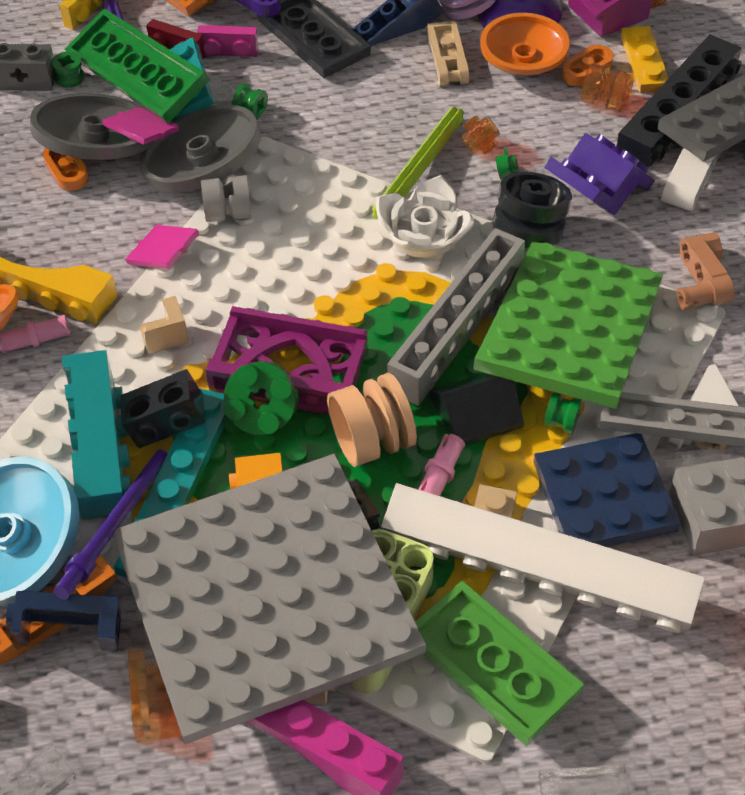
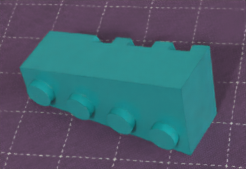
M107 350L62 356L63 370L68 384L64 386L70 415L68 428L73 449L71 458L74 490L82 520L108 516L132 484L130 475H124V467H130V457L127 444L122 445L121 441L122 437H128L127 432L121 425V415L119 416V409L121 408L120 395L124 394L122 386L115 387Z

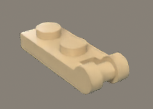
M456 21L427 24V34L437 71L439 87L448 86L451 82H459L460 85L469 84V69Z

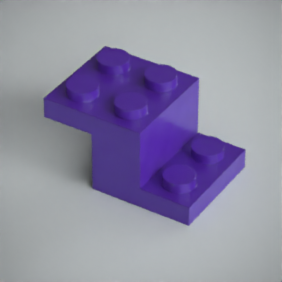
M585 132L567 159L564 158L562 163H560L553 157H550L544 166L552 174L613 215L617 214L636 185L648 191L655 182L646 174L649 170L647 166L639 162L636 157L627 151H622L616 147L614 143L600 134L595 139Z

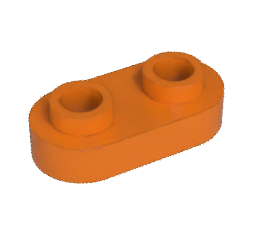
M592 45L563 63V81L572 86L586 85L611 69L614 57L613 51L603 45Z
M47 148L43 150L45 165L61 189L76 191L88 183L87 168L81 158L59 154Z

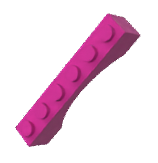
M305 700L246 721V723L270 734L294 749L328 775L343 790L352 795H392L403 778L402 755Z

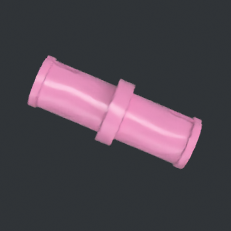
M61 315V317L35 323L33 320L27 322V326L0 332V349L3 354H6L7 352L32 345L34 348L41 347L43 342L71 336L67 318L65 315Z
M454 434L443 435L434 458L427 461L425 466L426 474L418 490L441 496L446 483L452 481L455 475L454 466L465 447V443L460 437Z

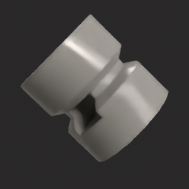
M247 175L229 177L225 183L219 178L201 180L206 222L224 221L227 215H230L233 219L252 218Z

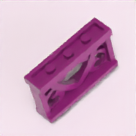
M232 306L229 312V319L213 359L209 360L206 367L209 390L224 394L227 381L238 368L258 361L273 362L267 355L296 345L313 362V364L300 366L289 373L292 377L290 379L298 391L299 402L297 409L329 415L328 394L351 385L356 387L364 359L368 352V332L365 329L353 326H342L320 320H309L286 314H275L252 308ZM239 335L247 336V343L251 348L247 349L237 342V337ZM232 351L240 355L234 363L228 362ZM342 354L351 355L348 360L342 363L329 364L339 360ZM346 372L343 383L333 382L332 373ZM261 388L259 392H253L254 400L270 403V399L265 396V389Z

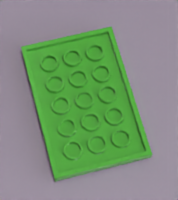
M532 242L476 354L473 370L617 409L658 295L663 274L653 272L648 268H637L621 264L612 259L605 260L589 256L580 251H570L554 247L549 243Z

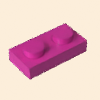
M198 26L197 33L203 35L205 55L258 56L257 27Z

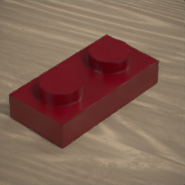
M151 19L146 25L148 37L169 50L175 45L193 37L199 45L202 60L206 57L203 49L204 41L202 34L155 19Z

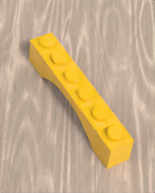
M0 257V285H12L18 292L19 299H30L38 302L48 310H60L70 314L78 321L87 320L97 324L118 297L114 276L86 265L53 269L35 268L16 264Z

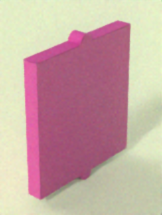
M141 107L125 112L120 111L117 115L103 119L104 126L143 145L157 139H164L165 136L179 131V125L173 122L167 124Z
M156 225L143 240L138 242L136 248L125 260L129 265L169 269L183 253L187 252V248L200 233L195 228Z

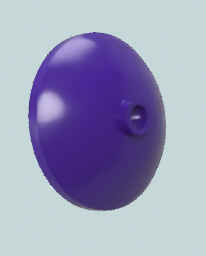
M496 0L488 9L478 14L477 17L484 28L493 20L513 13L538 14L559 23L562 16V7L559 0Z

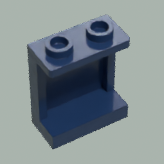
M16 591L15 603L9 602L7 605L6 627L10 628L11 634H13L20 646H29L31 625L33 623L97 626V639L101 650L118 651L122 610L118 597L71 594L68 599L62 600L54 593Z

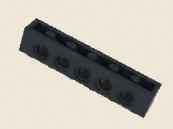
M709 34L620 130L616 147L622 151H627L648 168L655 161L660 162L665 156L668 146L671 143H677L658 130L660 118L725 85L730 77L735 78L742 65V61L739 60L742 47Z

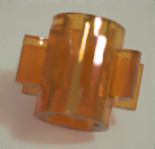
M476 115L463 125L466 132L461 137L473 153L476 154L482 150L486 154L499 145L495 138L500 135V131L488 116L480 120Z

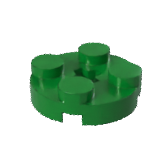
M258 361L241 366L230 376L224 390L225 415L238 428L253 435L272 434L292 420L297 411L299 396L293 381L290 379L292 377L282 366L269 361ZM263 388L266 390L265 396L270 399V403L262 404L261 407L255 405L256 400L253 399V392L257 393Z

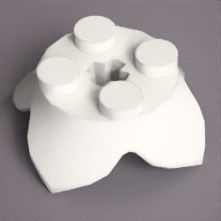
M442 175L421 183L415 188L409 199H405L396 193L376 197L377 216L382 226L390 235L393 241V248L399 253H406L413 257L427 258L430 261L441 260L444 257V253L456 241L461 239L474 224V219L469 212L465 210L458 212L457 197L454 189Z

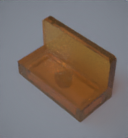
M145 649L129 650L128 663L132 727L136 742L141 743L181 737L182 734L157 663L148 664Z

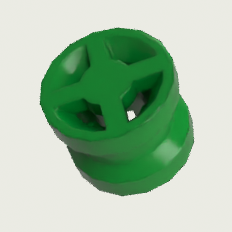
M65 51L52 58L51 64L53 71L56 72L54 76L56 84L64 88H72L84 81L85 76L81 69L82 62L77 53Z
M243 83L237 87L232 98V105L247 108L255 115L256 120L265 112L268 103L266 91L261 89L252 90L251 86Z
M553 392L546 410L543 426L549 429L559 427L566 434L573 435L579 419L582 400L578 398L572 400L564 399L560 393Z

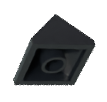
M482 373L430 389L429 396L449 435L454 434L464 441L465 446L524 427V420L513 380Z

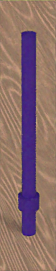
M159 449L154 453L82 552L74 554L65 567V575L54 588V594L62 600L68 599L77 585L88 579L95 569V560L111 540L115 530L121 526L158 475L168 454L165 450Z

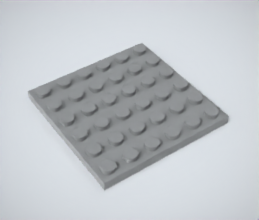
M335 453L117 528L113 535L185 744L426 653V644Z

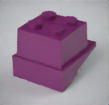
M568 0V6L600 37L648 19L652 0Z

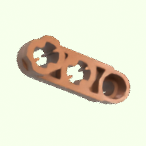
M713 232L682 238L680 241L681 258L698 285L677 289L678 294H676L679 307L685 310L705 304L717 306L733 302L735 299L733 281L719 261L723 256L719 235Z

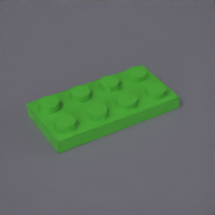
M464 581L458 583L415 622L426 644V653L424 655L526 747L583 692L584 683Z

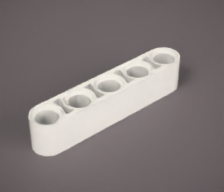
M683 148L668 177L661 202L693 212L695 208L693 206H696L704 186L712 173L713 166H715L721 153L703 162Z

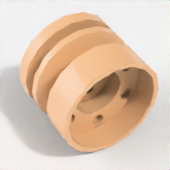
M391 373L380 375L377 378V382L372 378L366 380L363 385L364 397L358 388L353 385L328 394V410L335 435L345 457L353 467L380 458V443L389 454L399 451V446L407 449L416 445V426L410 404L400 383Z

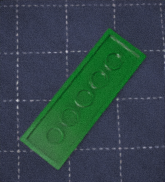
M103 9L64 49L65 51L77 53L84 67L167 124L210 81L205 72L106 9Z

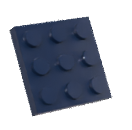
M634 433L534 454L533 463L559 533L609 547L678 532L680 521L642 434Z

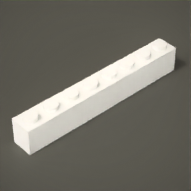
M398 483L395 485L381 525L383 530L426 545L432 551L435 558L448 560L449 555L463 559L462 564L468 568L485 572L486 567L501 571L500 576L502 578L519 584H523L524 579L540 583L538 588L544 592L561 596L563 591L578 595L577 601L595 608H600L602 603L616 607V613L623 617L640 620L642 615L657 620V627L675 633H680L681 628L689 630L705 578Z

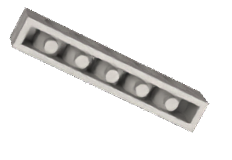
M494 228L389 361L387 373L395 376L409 402L417 406L420 405L430 392V389L433 388L495 306V301L501 298L513 282L523 261L525 240Z

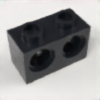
M187 369L120 395L121 425L138 449L206 423L203 393Z

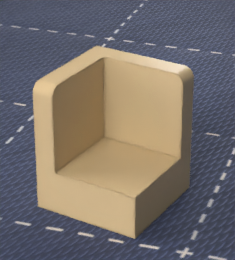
M176 296L162 299L166 318L140 325V331L148 354L189 343L185 319Z

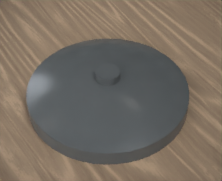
M94 93L61 95L41 102L32 110L30 115V131L33 138L45 148L70 157L93 160L119 159L141 153L154 143L152 141L143 145L103 125V119L117 115L120 111L125 112L136 107L145 109L133 101L116 96Z
M216 105L202 108L174 120L173 123L179 125V131L165 136L164 139L155 140L148 149L141 153L139 166L147 183L159 191L175 193L200 189L201 180L215 178L222 180L244 165L259 146L261 129L255 115L245 107Z

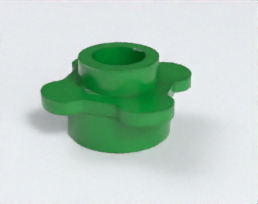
M504 147V154L496 156V165L501 181L505 176L519 172L516 155L510 156L508 148Z

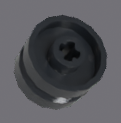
M517 172L505 176L499 187L498 205L495 208L492 221L493 230L497 228L525 240L524 248H529L532 242L549 243L553 246L558 244L563 237L566 225L565 217L571 205V190L563 182L541 173Z

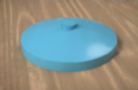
M12 457L0 460V607L7 606L9 602L15 603L16 591L38 592L46 586L66 562L78 532L79 506L72 485L63 474L50 464L32 457Z

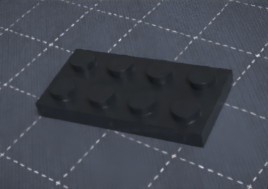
M280 0L281 10L277 15L262 17L257 14V20L323 78L371 55V45L317 0Z

